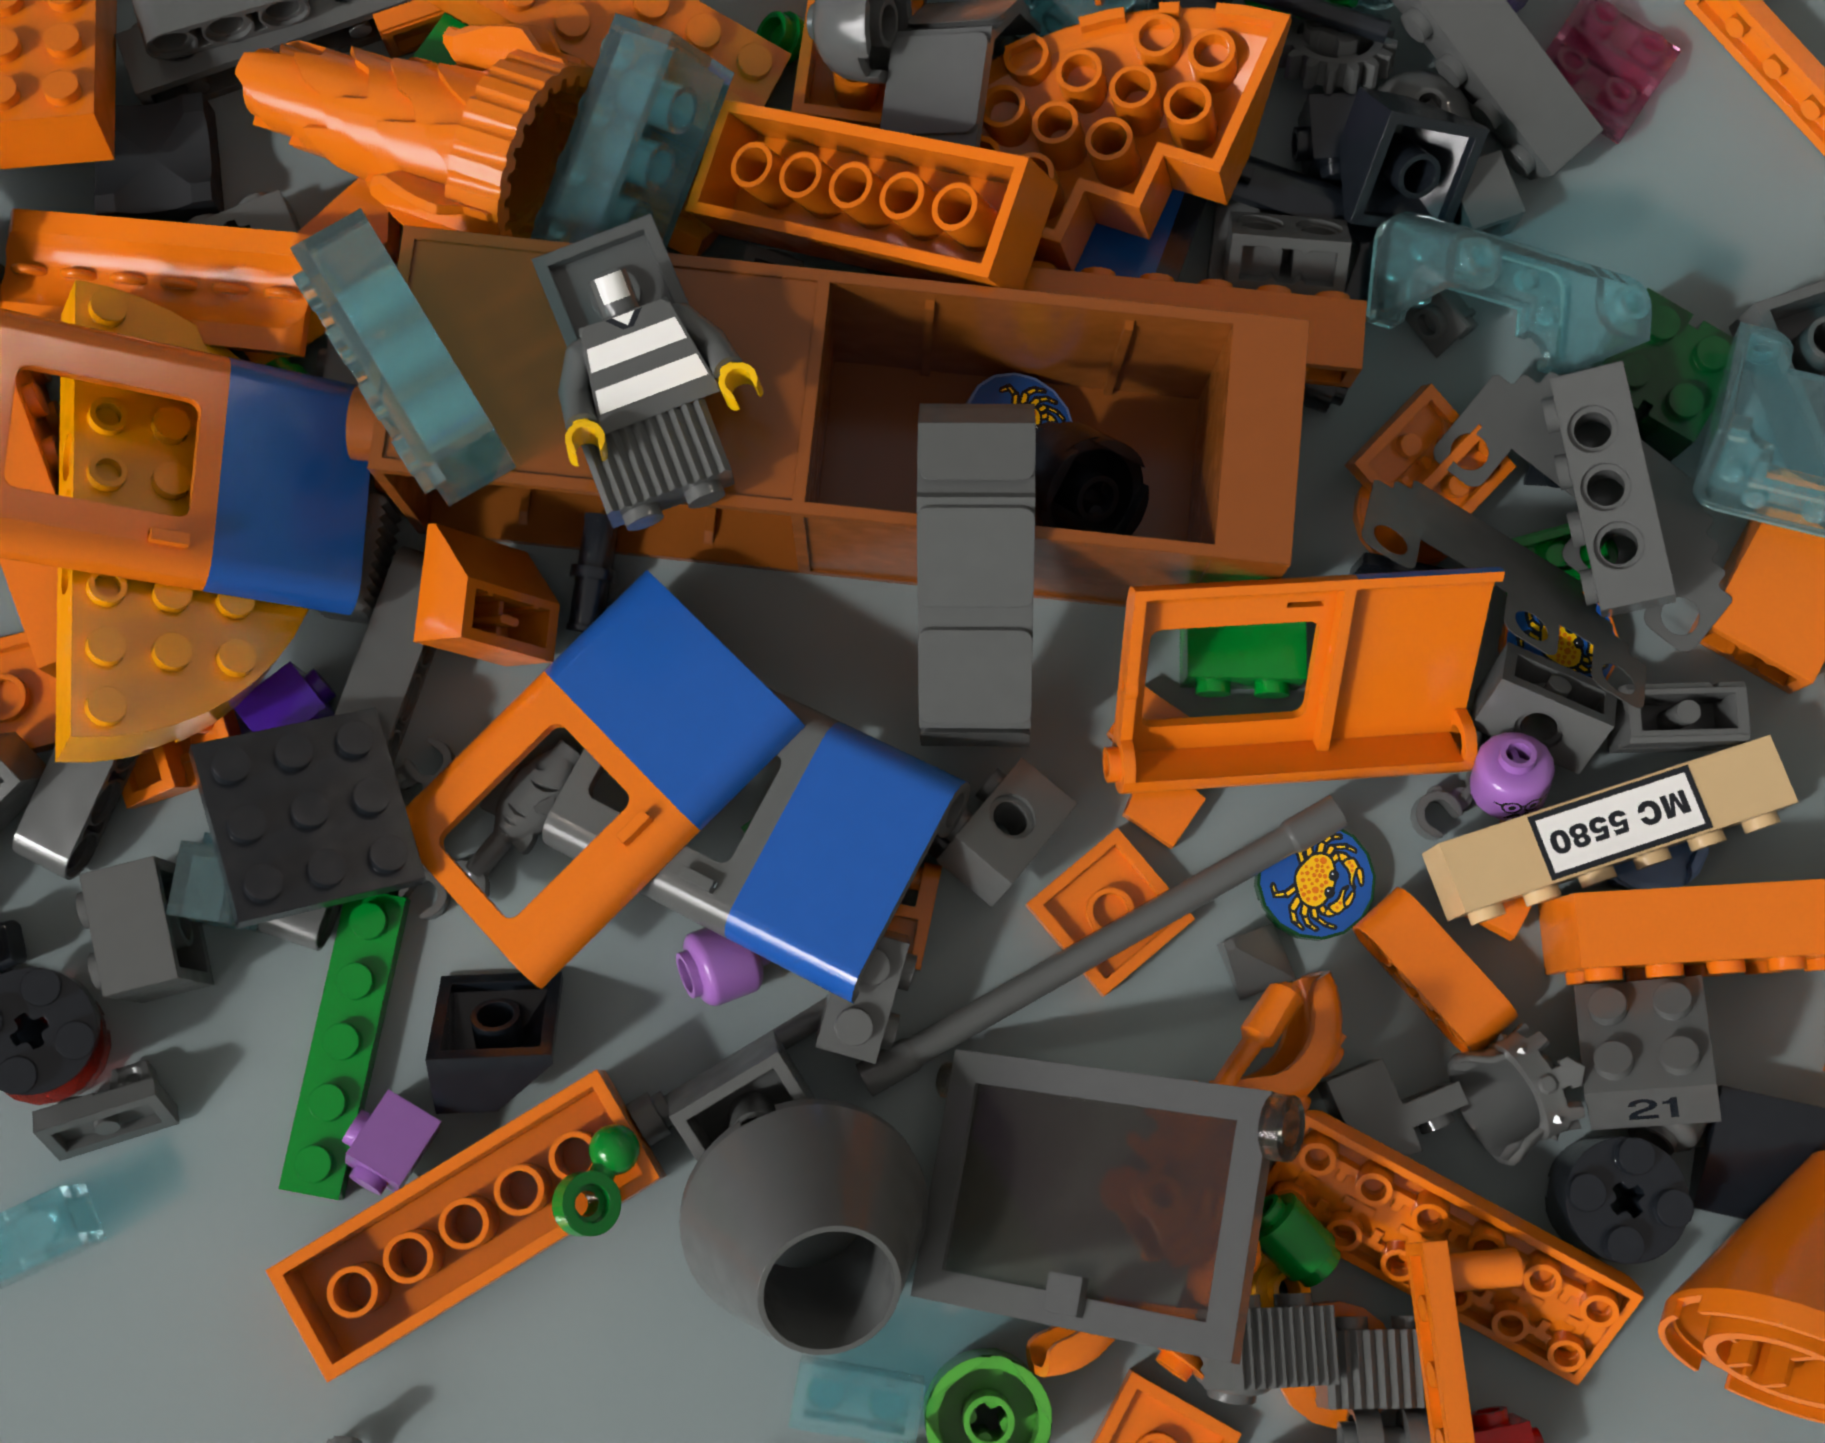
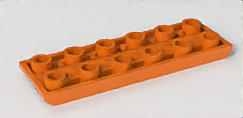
M13 208L10 213L5 250V273L0 286V308L61 321V313L75 279L109 286L139 296L176 313L197 326L202 341L206 345L235 351L305 358L321 239L315 236L287 231Z
M1306 1110L1279 1156L1269 1169L1265 1197L1270 1194L1280 1196L1286 1193H1293L1335 1237L1334 1246L1340 1251V1258L1411 1295L1405 1243L1447 1240L1449 1253L1515 1247L1521 1256L1524 1277L1522 1285L1454 1292L1458 1322L1577 1386L1644 1298V1291L1625 1273L1323 1111Z

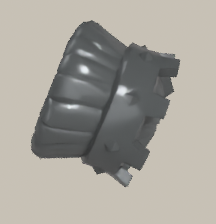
M1525 1022L1520 1023L1509 1035L1500 1033L1497 1042L1489 1044L1487 1049L1456 1053L1452 1055L1447 1064L1450 1082H1460L1469 1105L1459 1108L1464 1119L1490 1155L1499 1163L1515 1166L1523 1160L1539 1141L1548 1140L1549 1138L1557 1141L1562 1132L1582 1129L1578 1119L1585 1117L1584 1106L1581 1101L1567 1102L1565 1088L1568 1086L1572 1089L1582 1086L1585 1065L1566 1056L1558 1060V1065L1556 1066L1551 1058L1543 1052L1550 1043L1540 1031L1529 1038L1524 1037L1530 1030Z

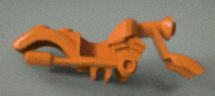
M1331 971L1309 973L1291 982L1271 983L1241 1025L1242 1039L1215 1079L1209 1081V1083L1275 1092L1271 1095L1265 1137L1284 1138L1290 1127L1298 1123L1306 1110L1309 1109L1311 1098L1308 1094L1314 1089L1321 1078L1328 1076L1337 1067L1344 1055V1049L1341 1045L1347 1036L1342 1033V1004L1338 987ZM1282 1035L1279 1046L1270 1060L1259 1070L1243 1076L1258 1053L1263 1048L1273 1047ZM1148 1108L1146 1113L1157 1120L1160 1132L1154 1133L1151 1141L1145 1140L1138 1132H1132L1128 1137V1142L1151 1165L1152 1170L1142 1172L1133 1167L1112 1169L1105 1176L1101 1187L1103 1201L1110 1210L1119 1214L1125 1227L1136 1239L1135 1243L1142 1250V1255L1147 1262L1154 1263L1169 1259L1175 1268L1181 1269L1188 1265H1192L1179 1305L1109 1296L1107 1303L1200 1321L1197 1317L1199 1311L1208 1309L1237 1121ZM1259 1240L1253 1275L1259 1269L1262 1258ZM1050 1326L1035 1333L1027 1341L1026 1359L1028 1368L1035 1375L1044 1378L1064 1375L1081 1369L1097 1359L1116 1339ZM1158 1348L1160 1353L1155 1360L1173 1375L1185 1382L1189 1380L1192 1374L1203 1380L1204 1375L1200 1370L1203 1361L1199 1356Z

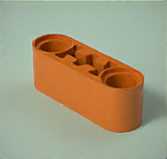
M1396 887L1353 926L1354 934L1366 950L1459 1051L1467 1052L1485 1049L1518 1018V1014L1510 1001L1429 912L1406 890Z

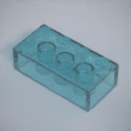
M615 13L608 34L601 43L600 55L586 92L579 101L578 113L564 150L557 159L556 171L545 200L535 217L534 229L530 239L575 243L651 214L663 244L667 249L734 72L672 31Z
M361 208L290 248L303 269L293 275L292 278L311 309L316 312L326 328L325 333L359 383L358 388L377 419L382 422L393 439L391 442L425 494L437 489L448 506H451L516 468L494 426Z

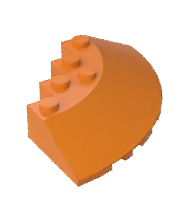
M1180 1L1159 2V9L1126 13L1124 7L1080 16L1078 17L1079 24L1064 27L1042 37L1034 32L1004 46V54L993 59L991 62L980 148L1030 157L1059 185L1033 261L1051 263L1058 270L1074 271L1096 223L1150 240L1173 189L1228 205L1251 154L1292 22L1291 14L1242 4L1217 2L1216 8H1181Z

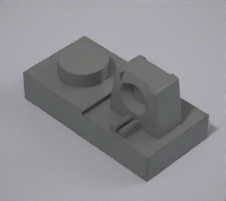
M141 1060V1062L113 1069L109 1091L96 1095L91 1093L84 1096L68 1097L61 1100L58 1104L32 1112L33 1133L59 1161L179 1124L178 1106L160 1085L156 1070L148 1060Z

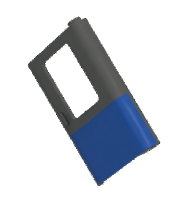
M769 688L802 721L805 727L777 754L781 759V767L730 860L721 863L685 846L639 893L854 1004L859 995V985L863 974L936 835L941 838L947 837L959 822L970 796V783ZM585 748L550 809L542 831V839L545 845L572 859H575L620 814V812L594 799L593 789L604 768Z

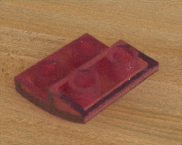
M1580 0L1545 52L1604 129L1601 134L1619 144L1650 96L1665 77L1681 49L1668 42L1661 34L1649 30L1628 17L1610 2L1604 0Z

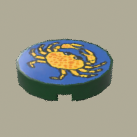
M1342 829L1304 852L1292 854L1255 875L1254 888L1257 899L1260 900L1263 910L1267 913L1265 915L1274 923L1276 928L1297 939L1321 941L1345 934L1365 916L1374 900L1376 875L1369 853L1353 834Z

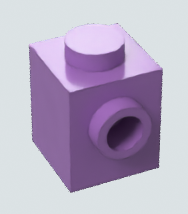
M388 1089L372 1114L363 1109L360 1111L342 1139L343 1143L350 1146L345 1157V1164L353 1168L349 1177L360 1186L377 1195H382L385 1188L394 1193L406 1184L438 1134L442 1121Z

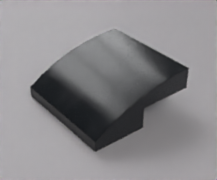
M1720 1085L1717 1087L1722 1122H1709L1707 1124L1704 1147H1695L1689 1196L1693 1202L1694 1209L1746 1220L1812 1153L1825 1150V1108Z

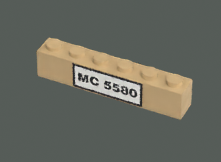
M1767 735L1438 843L1423 852L1422 857L1447 922L1467 915L1471 926L1507 914L1503 906L1505 902L1523 897L1526 906L1530 907L1561 896L1559 884L1578 878L1581 888L1584 889L1617 877L1614 869L1616 865L1633 860L1636 870H1641L1672 859L1669 851L1670 847L1687 842L1690 851L1695 852L1726 841L1727 839L1723 831L1725 829L1741 824L1745 834H1749L1781 822L1777 811L1798 803V799L1772 737Z

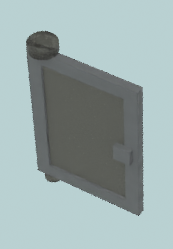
M955 1049L953 1062L943 1063L936 1077L937 1092L940 1097L946 1098L928 1196L927 1224L918 1251L910 1296L1213 1360L1240 1364L1270 1160L1290 1163L1298 1155L1305 1132V1113L1301 1100L1295 1095L1280 1094L1273 1091Z

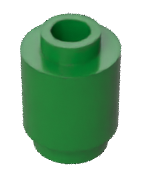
M1286 1193L1280 1196L1270 1194L1265 1197L1259 1233L1261 1251L1290 1281H1299L1304 1287H1313L1321 1283L1334 1271L1340 1261L1341 1253L1334 1246L1335 1237L1293 1193Z

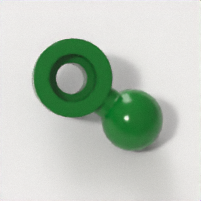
M610 1124L600 1128L593 1135L589 1145V1156L593 1163L590 1170L572 1173L566 1176L556 1187L552 1198V1211L557 1224L566 1233L578 1237L598 1236L610 1230L616 1223L620 1215L622 1202L619 1188L613 1179L615 1175L629 1171L637 1162L640 1153L638 1138L631 1129L620 1124ZM581 1192L588 1200L587 1210L582 1216L575 1208V1200Z

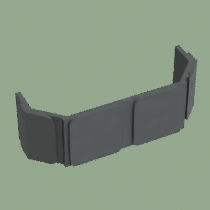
M969 0L925 3L909 18L907 22L910 26L905 31H896V38L890 53L880 123L881 129L980 148L995 39L998 36L1030 35L1034 32L1035 34H1041L1042 26L1030 14V7L1023 0ZM867 269L868 274L903 277L890 273Z
M920 403L917 445L918 696L921 746L1029 747L1035 553V404Z

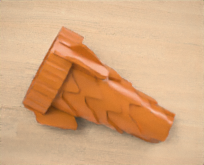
M521 24L469 25L463 28L448 26L443 34V43L456 62L455 65L437 63L418 57H412L407 60L396 57L390 58L351 46L350 55L301 40L286 44L281 43L280 52L261 48L255 52H244L241 56L234 74L243 86L245 105L248 111L254 115L253 125L291 137L289 145L328 159L336 167L365 180V183L370 188L371 195L382 203L403 226L575 243L589 237L600 214L599 211L594 209L599 189L611 180L613 170L612 162L616 148V118L612 109L613 100L611 93L607 91V84L603 77L598 76L595 69L587 66L584 59L561 53L552 31L548 28L538 25Z

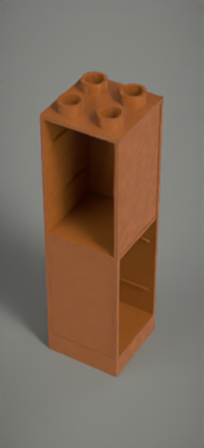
M404 225L397 269L375 266L371 270L364 301L365 330L370 341L386 343L380 387L356 385L352 391L346 418L347 451L352 460L368 461L367 469L374 476L377 492L388 494L419 534H427L428 524L437 523L495 542L580 550L585 522L584 513L606 514L582 447L580 446L576 451L579 466H573L568 458L565 444L567 430L558 396L567 346L531 260L572 243ZM668 253L689 305L724 332L742 361L755 369L764 393L759 397L752 385L742 384L738 386L732 393L740 407V410L737 411L731 410L728 407L721 390L703 397L732 469L735 484L724 488L725 496L708 506L693 509L689 508L687 502L663 510L664 518L650 527L628 531L625 524L619 526L615 554L917 586V445L920 403L965 404L978 384L996 374L1015 372L1035 377L1052 388L1068 407L1073 422L1088 425L1134 449L1141 457L1145 468L1141 467L1143 483L1149 486V500L1145 514L1131 536L1035 526L1034 598L1126 607L1130 586L1281 578L1291 566L1310 320Z

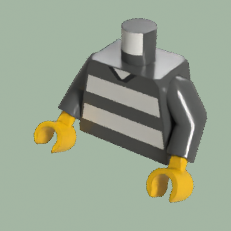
M626 268L589 282L603 320L578 329L580 338L573 341L566 348L558 388V396L567 430L565 444L569 461L573 466H579L576 451L584 444H594L599 447L602 462L608 458L605 435L611 433V431L619 430L623 426L627 427L635 424V421H643L648 419V417L651 418L660 414V412L664 413L685 403L688 404L717 393L720 390L728 407L734 411L740 410L732 393L735 388L742 384L752 385L759 397L763 395L764 391L755 369L742 361L724 332L688 303L671 304L667 297H663L640 306Z

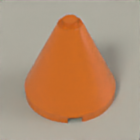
M1825 1150L1812 1153L1666 1300L1658 1326V1335L1662 1344L1675 1358L1691 1370L1699 1371L1703 1358L1728 1373L1724 1389L1771 1409L1825 1424Z

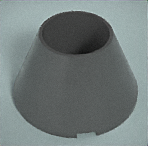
M800 1099L775 1104L776 1111L760 1116L743 1126L738 1121L715 1139L703 1153L688 1178L682 1196L679 1216L681 1243L685 1259L695 1280L704 1292L726 1311L792 1350L810 1355L838 1354L856 1348L870 1340L886 1325L894 1313L921 1245L927 1224L928 1192L920 1164L907 1141L891 1124L880 1116L862 1107L838 1100ZM826 1232L856 1234V1237L847 1248L837 1256L821 1264L798 1268L775 1264L785 1251L797 1242L810 1236Z

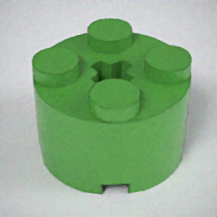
M998 1348L973 1349L950 1359L933 1377L924 1398L926 1436L928 1443H1049L1052 1430V1408L1047 1393L1039 1379L1022 1360ZM985 1403L990 1409L996 1408L999 1405L1002 1407L996 1414L999 1422L997 1428L989 1430L984 1423L976 1427L972 1425L977 1420L975 1408L980 1404Z

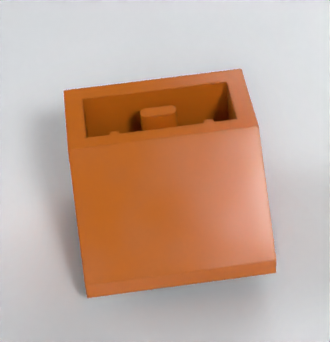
M437 523L428 524L413 642L506 667L552 663L555 654L560 603L528 553Z

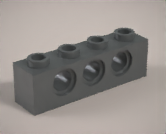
M1623 361L1550 378L1552 396L1541 399L1548 434L1560 431L1565 453L1554 456L1561 491L1573 488L1577 503V511L1566 513L1573 547L1586 545L1591 566L1589 569L1579 571L1586 605L1599 603L1601 616L1605 618L1675 603V587ZM1590 422H1600L1610 429V438L1599 447H1585L1576 439V434L1583 425ZM1601 479H1613L1623 486L1624 494L1618 502L1602 506L1590 499L1588 496L1589 490L1595 482ZM1614 536H1626L1635 542L1638 550L1630 561L1623 564H1613L1602 556V546L1608 539Z

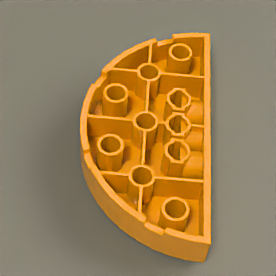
M75 279L61 313V321L239 359L229 349L204 344L197 326L176 313L144 298L109 286ZM60 376L59 495L173 516L186 515L189 508L198 421L196 408L184 401ZM58 568L55 762H98L124 759L140 755L143 750L159 747L174 740L176 743L211 726L237 707L258 686L294 638L308 612V608Z

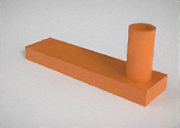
M1686 0L1684 4L1825 156V67L1763 0Z
M1447 1240L1405 1243L1431 1443H1475L1454 1292L1521 1286L1524 1277L1521 1256L1515 1247L1449 1253Z

